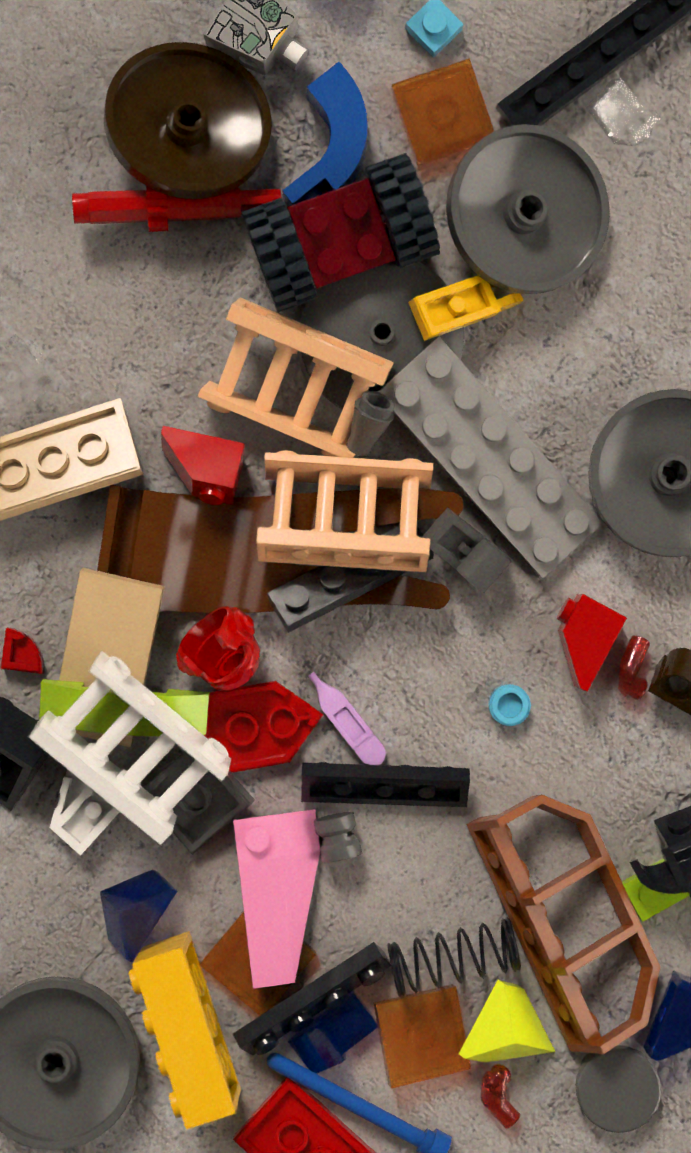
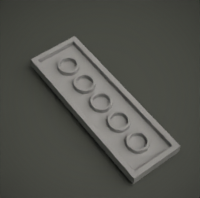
M440 336L378 391V393L387 396L393 401L395 416L540 578H544L604 523Z

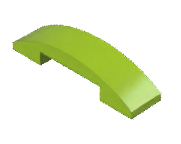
M42 679L39 720L48 710L55 716H63L89 687H84V682ZM110 689L75 729L104 734L130 705ZM167 689L166 693L152 692L201 734L205 735L207 733L209 692ZM143 717L127 736L159 737L163 732Z

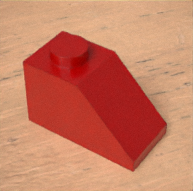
M163 426L161 430L162 451L191 495L199 497L201 501L210 505H221L223 503L233 505L244 463L245 443Z
M577 594L574 600L568 597L557 616V620L562 622L558 633L575 687L588 692L627 617L584 594Z

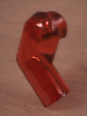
M631 636L620 661L618 689L624 697L629 695L635 700L641 699L648 687V683L644 678L637 677L650 647V642L640 636Z
M495 1064L482 1077L480 1097L483 1105L505 1129H508L518 1121L521 1114L506 1099L507 1084L512 1078L511 1072L506 1066Z

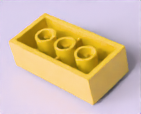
M190 931L143 946L132 963L134 969L129 970V977L135 994H142L147 1010L142 1012L144 1025L149 1036H156L160 1051L156 1052V1060L162 1077L169 1076L173 1092L169 1093V1099L175 1117H182L187 1130L235 1114L241 1087Z

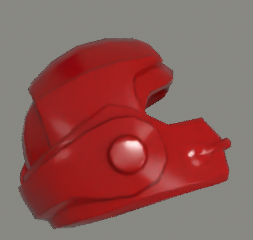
M228 606L219 607L193 625L181 640L178 652L176 653L179 670L189 676L201 677L216 690L229 691L247 683L255 674L260 662V647L254 637L253 619L240 608Z

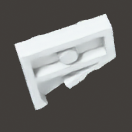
M67 769L60 788V797L53 813L50 829L81 856L120 811Z

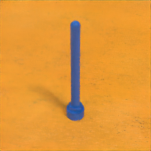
M274 1052L267 1057L266 1062L270 1069L416 1146V1152H448L452 1136L436 1128L434 1131H431L427 1128L425 1131H422L279 1053Z

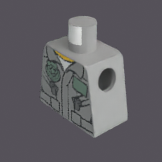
M226 0L203 33L206 46L231 56L243 66L262 75L268 74L278 59L297 71L309 52L308 48L293 39L298 30V17L282 0Z

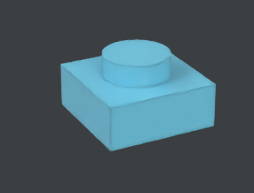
M429 0L406 22L405 30L434 58L463 30L464 24L441 0Z

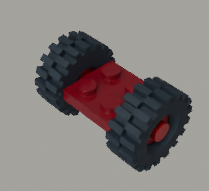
M407 153L365 167L366 179L288 206L287 208L283 199L279 198L242 212L257 260L278 313L317 299L316 289L394 260L400 269L440 254V243L437 239L438 233L434 226L433 215L428 206L429 202L424 194L423 185L417 176L414 164L412 165Z

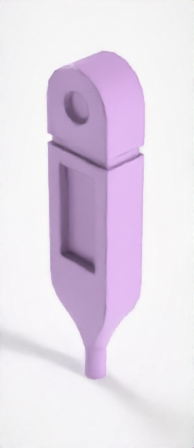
M314 672L308 675L315 684L321 709L351 748L355 750L358 757L365 764L380 765L386 756L385 748L376 735H373L372 730L342 692L322 682Z

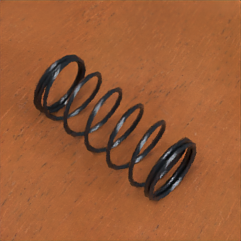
M506 917V919L502 918L503 962L488 926L483 922L479 926L481 968L466 931L461 927L457 931L459 974L443 935L438 932L435 936L438 982L421 940L416 937L413 944L416 987L399 945L396 942L388 943L387 948L398 996L406 995L399 958L412 990L418 993L420 989L417 945L420 947L434 985L437 988L441 987L439 938L457 981L462 984L464 973L461 933L467 943L477 972L484 979L486 970L483 927L489 937L502 972L506 974L508 970L506 948L512 970L515 972L516 970L520 971L521 962L510 918Z

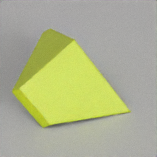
M497 980L459 1055L464 1059L486 1063L556 1051L525 989L517 984Z

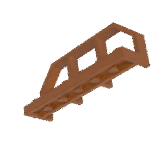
M541 794L531 796L500 814L478 817L466 824L569 1050L605 1054L646 1027L649 1022L661 966L592 816ZM534 808H539L575 823L591 858L534 891L529 880V870L515 850L512 843V833L507 823ZM597 870L622 926L566 960L563 944L553 933L547 919L546 907L542 901ZM629 939L641 966L630 1018L601 1037L599 1023L594 1014L589 1011L581 994V983L573 972L624 940Z

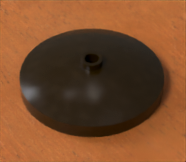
M172 42L147 48L135 54L120 67L107 90L104 107V129L113 154L124 169L136 180L165 195L185 199H204L219 196L236 189L246 182L258 169L270 141L272 127L271 111L260 84L237 60L209 46L189 42Z

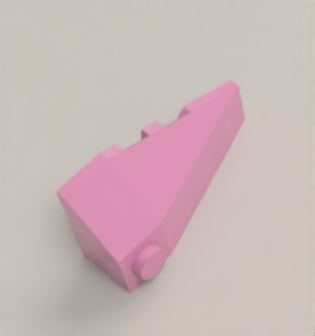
M315 809L233 820L253 989L295 983L320 856L319 835L316 834L314 820L316 819Z

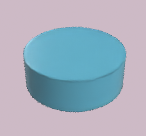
M513 684L501 685L489 697V712L502 725H518L530 713V698L519 686Z

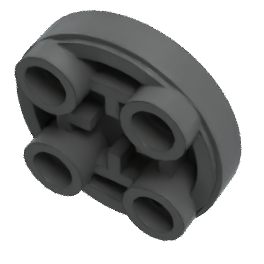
M617 1045L605 1054L588 1053L581 1061V1067L575 1084L576 1096L582 1111L594 1125L609 1132L624 1133L640 1128L652 1118L660 1102L661 1084L655 1068L641 1051L628 1046Z

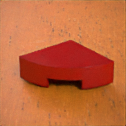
M6 628L1 669L44 674V659L35 641L20 630Z

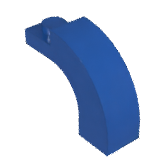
M340 61L307 86V100L326 123L331 138L327 151L320 161L282 190L283 200L287 206L322 195V191L325 189L330 192L352 184L362 167L367 146L368 126L365 103L357 84Z

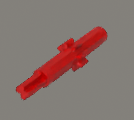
M147 186L146 190L72 193L74 224L148 222L149 232L168 231V221L241 218L243 211L282 198L281 189L240 190V188H236L228 193L211 198L185 199L165 195Z

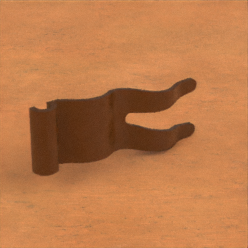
M110 485L97 571L165 586L161 611L211 613L219 607L228 606L240 608L244 613L275 612L268 601L267 592L319 566L258 561V527L269 528L273 526L275 495L235 497L233 505L226 503L210 505L201 501L199 497L192 495L136 490ZM402 488L377 489L374 527L400 523ZM419 488L417 520L438 519L447 507L458 516L461 514L463 500L457 493ZM360 490L334 492L332 530L334 532L347 533L357 531ZM318 492L292 494L289 526L292 530L311 531L315 529ZM400 575L344 605H399L437 610L447 605L450 599V592L442 584Z

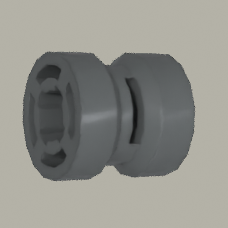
M354 812L336 813L314 820L316 834L323 837V845L320 848L323 863L342 861L362 854L360 840L355 838L354 833H352L356 826Z

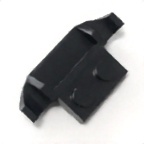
M691 806L654 820L656 831L666 847L661 850L664 862L652 866H644L637 859L630 862L640 882L651 890L666 894L688 892L691 897Z

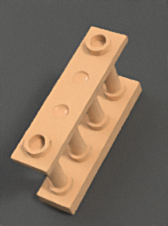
M241 297L231 304L226 320L236 324L235 329L238 333L219 384L208 381L200 389L198 397L206 400L207 405L213 410L221 413L235 412L320 448L324 456L354 458L356 454L347 448V443L351 432L355 401L362 398L363 393L367 392L369 387H374L375 384L383 386L394 362ZM261 334L275 340L274 346L277 348L258 398L254 400L235 392L234 389L253 338H257ZM298 351L313 356L312 361L315 363V366L294 417L273 408L272 405L292 354H297ZM339 367L352 373L351 378L354 382L332 433L310 422L331 370H336Z
M287 450L277 453L265 452V479L277 480L273 526L269 528L258 527V561L427 572L430 538H420L416 535L419 488L431 489L433 463H423L418 459L411 458L402 461L299 455ZM293 482L318 483L315 529L311 531L292 530L289 527ZM335 484L360 486L357 532L338 533L332 530ZM377 487L402 488L400 532L397 536H384L374 533Z

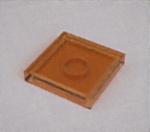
M470 58L391 85V90L417 166L472 148L482 138L494 132Z
M244 910L199 964L259 1016L270 1010L292 984L253 989ZM304 940L296 978L315 957L317 952Z
M453 984L373 1003L387 1081L391 1089L471 1069L470 1060L464 1059L459 1055L466 1038L456 986Z

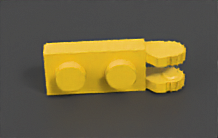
M477 275L419 295L410 300L408 304L424 341L493 317L501 311L512 308L524 301L522 295L510 293L496 299L492 290L495 286Z

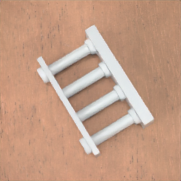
M101 651L89 670L97 679L63 716H55L48 710L37 722L29 738L161 845L172 834L177 818L173 808L208 771L222 781L228 774L231 758L226 748L219 741L213 738L207 739L130 674L128 666L122 660L115 656L109 657ZM111 689L130 706L96 743H88L76 733L75 727ZM145 717L163 733L129 770H121L109 760L108 754ZM175 744H178L196 760L161 797H154L141 786L140 782Z

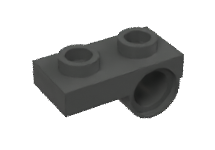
M448 507L421 537L430 538L429 549L453 566L470 584L483 593L487 591L512 562L504 551Z

